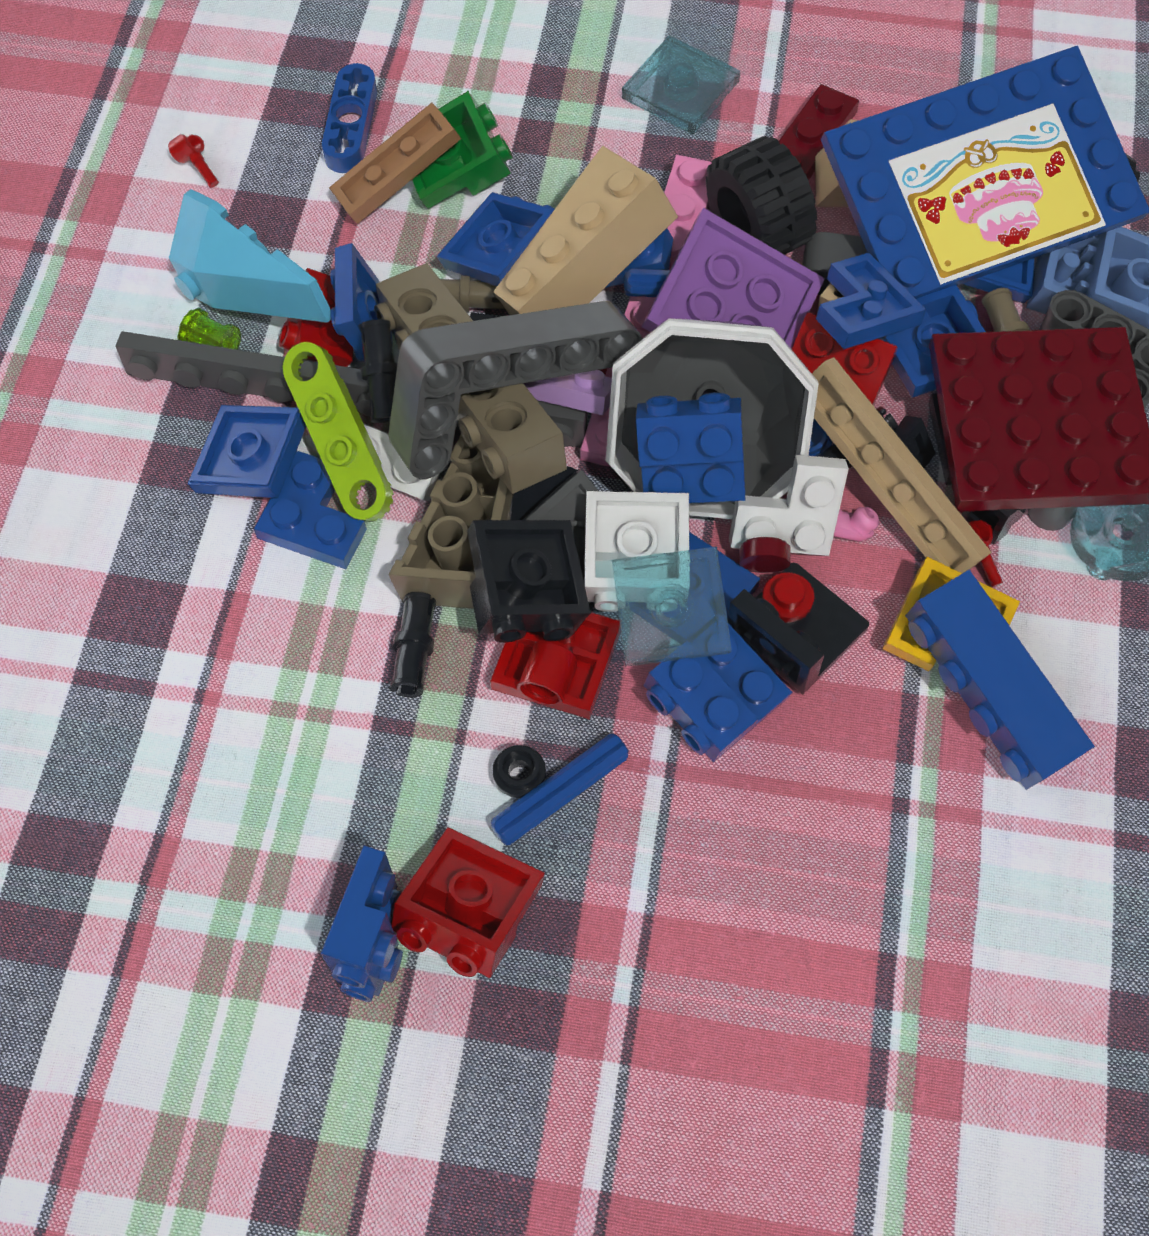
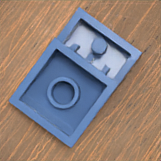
M1119 227L1038 256L1034 271L1033 296L1028 300L1026 308L1046 314L1054 295L1064 290H1074L1149 329V237L1127 228Z

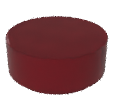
M757 537L746 540L740 545V566L748 571L772 573L790 567L791 547L782 539Z

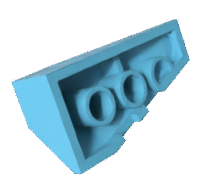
M192 189L183 195L169 260L178 274L174 280L178 288L188 299L194 300L196 298L217 309L326 323L331 320V309L317 280L278 249L270 254L267 248L258 240L256 232L246 224L239 229L234 227L225 219L229 216L227 209L217 201Z

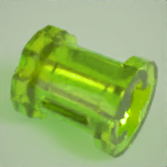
M198 307L190 310L182 319L177 339L238 350L241 342V331L233 324L222 325L210 319L208 313Z

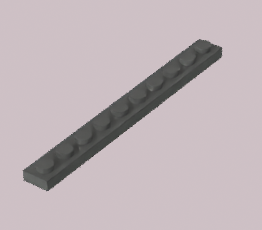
M121 331L115 345L126 373L142 380L159 379L177 382L191 388L202 386L224 390L234 395L245 393L269 397L277 402H295L283 375L285 357ZM303 360V364L300 363L301 369L298 371L301 372L299 376L303 378V381L310 380L316 374L318 362ZM335 365L340 378L345 382L357 411L371 417L368 383L362 379L361 369ZM538 401L562 431L564 447L581 448L587 431V412ZM457 424L456 429L460 431L459 424Z

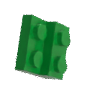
M469 91L438 109L461 139L412 179L420 200L428 209L465 187L474 196L511 174L506 162L512 159L513 155L501 134L494 137L491 131L498 127L492 111L486 103L479 106Z

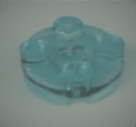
M1149 504L1078 507L1071 521L1070 538L1076 554L1086 564L1087 571L1091 576L1099 580H1109L1112 578L1119 581H1135L1149 577ZM1115 525H1121L1124 531H1132L1134 535L1130 537L1129 541L1122 540L1113 534Z

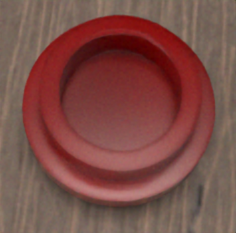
M780 573L767 581L763 589L762 599L767 600L775 607L780 615V619L785 623H791L804 618L811 611L814 603V590L804 577L795 573Z

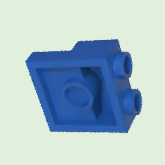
M492 192L441 250L437 258L446 270L498 286L555 208L549 205L541 206L526 202L517 196L508 197Z
M957 285L916 299L926 309L921 325L878 338L898 347L892 365L912 398L936 390L929 349L932 334L986 332L978 320L974 304L964 298Z
M709 393L700 396L698 400L677 401V398L672 396H656L648 399L646 403H638L636 429L643 492L689 493V503L746 501L741 397L730 398L729 395L724 393Z
M723 617L718 619L691 643L685 642L651 670L643 685L647 689L646 696L652 706L664 716L670 714L682 727L681 734L689 747L699 755L705 753L713 763L784 703L792 694V691Z
M363 846L321 955L332 973L331 976L335 978L337 983L342 984L340 987L342 993L361 1001L372 1002L374 995H380L385 981L389 983L394 981L401 964L403 951L397 949L399 943L391 926L394 904L401 895V891L397 890L395 874L391 870L386 853L368 846Z

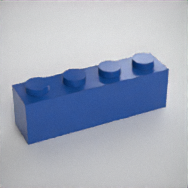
M970 569L918 600L905 615L909 621V631L916 643L924 649L928 648L938 662L939 674L945 685L951 691L958 692L969 707V717L974 727L983 736L990 737L1001 753L1000 762L1006 773L1014 781L1021 782L1026 790L1095 747Z

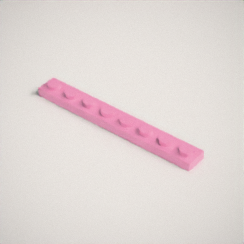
M676 154L664 191L678 215V218L667 227L673 237L669 270L697 216L703 208L708 210L706 176L708 165L712 164L710 161ZM630 297L624 315L640 332L642 338L650 333L641 326L656 297ZM613 367L607 368L606 377L612 378ZM609 408L604 415L592 413L580 449V460L611 467L605 461Z

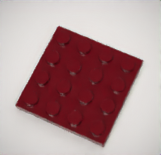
M1126 327L932 334L929 349L955 506L958 511L1149 504V426Z

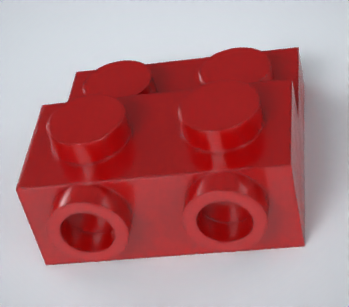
M447 827L395 902L392 919L393 931L397 933L400 943L411 951L424 952L429 948L447 957L448 965L462 976L473 977L478 972L491 978L514 941L518 924L542 887L545 873Z

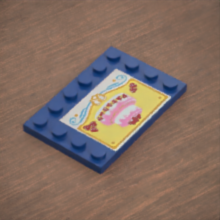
M1078 45L826 131L821 138L822 145L867 253H870L915 299L954 285L963 284L1136 222L1149 214L1148 204Z

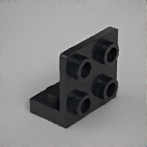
M791 563L790 567L786 568L782 573H795L804 577L814 590L812 609L804 618L795 622L785 623L780 619V615L775 607L767 600L762 599L763 591L757 597H754L747 590L743 589L730 602L727 622L770 668L803 695L868 630L869 622L799 564Z

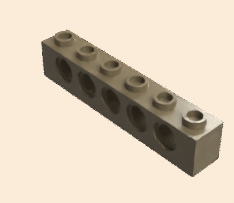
M427 263L376 283L380 303L374 306L377 319L390 321V331L394 334L399 351L405 339L415 331L473 321ZM523 383L461 394L457 420L464 440L469 447L477 446L479 448L488 473L493 479L500 477L512 494L567 470L562 431Z

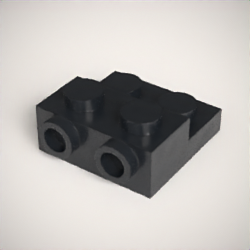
M472 521L467 533L476 577L470 585L478 634L493 633L495 641L501 643L517 641L523 638L527 632H543L544 639L547 641H560L571 637L591 613L571 521Z

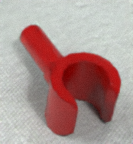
M180 134L172 139L168 144V148L173 158L183 164L191 161L210 188L217 186L219 181L201 154L205 146L202 138L193 134L188 137Z
M982 520L968 522L989 548L993 538L991 526ZM989 554L980 562L991 587L1002 584L1003 581L991 554Z

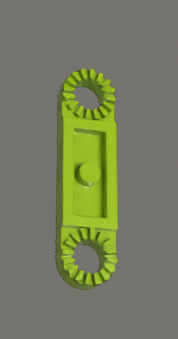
M310 342L299 343L293 346L286 354L283 362V375L340 502L347 514L355 519L372 522L379 518L382 519L385 516L384 514L386 512L389 513L391 509L389 507L390 504H393L392 495H394V492L391 490L390 486L392 485L385 476L381 467L382 463L345 382L340 378L335 363L332 360L333 357L327 350ZM314 355L318 362L317 372L310 380L303 381V378L299 376L301 375V372L298 371L301 369L299 365L300 363L303 364V359H307V356L311 357ZM365 483H372L377 492L376 500L370 508L364 510L360 508V504H357L359 502L356 496H359L357 491L361 490L360 486H364Z

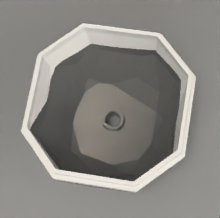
M669 318L613 363L605 461L633 492H643L636 429L638 403H646L648 399L656 396H672L677 398V401L698 400L705 390L715 389L719 393L729 395L730 398L741 397L745 495L780 498L788 492L795 455L809 456L819 383L773 327L730 321ZM735 501L689 503V515L732 519Z

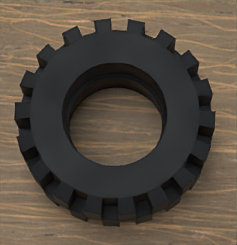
M762 136L712 160V164L708 165L706 189L712 213L784 255L812 240V235L816 233L817 229L815 222L817 221V210L814 195L800 163L783 143L780 144L776 138Z

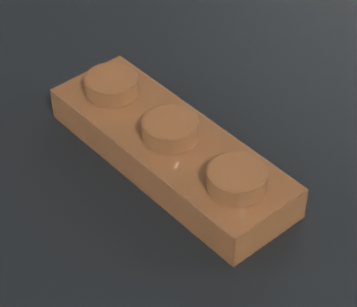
M431 102L331 185L329 189L349 216L359 224L461 138L438 108Z

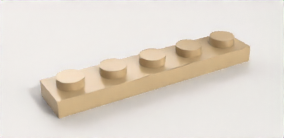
M833 357L824 361L812 373L819 383L814 419L923 555L964 573L992 552L837 360Z

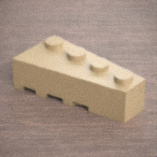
M602 145L493 293L510 315L590 303L678 218V215L655 177Z

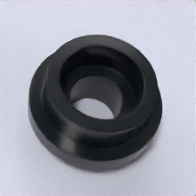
M516 745L503 750L494 761V782L501 792L510 797L521 798L545 781V762L536 750L528 746ZM524 767L529 771V775L525 779L515 780L510 776V772L514 768Z

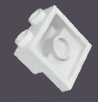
M586 491L585 590L588 602H595L594 606L596 609L605 612H616L625 609L626 603H646V608L649 611L667 613L675 611L677 604H687L689 594V493Z

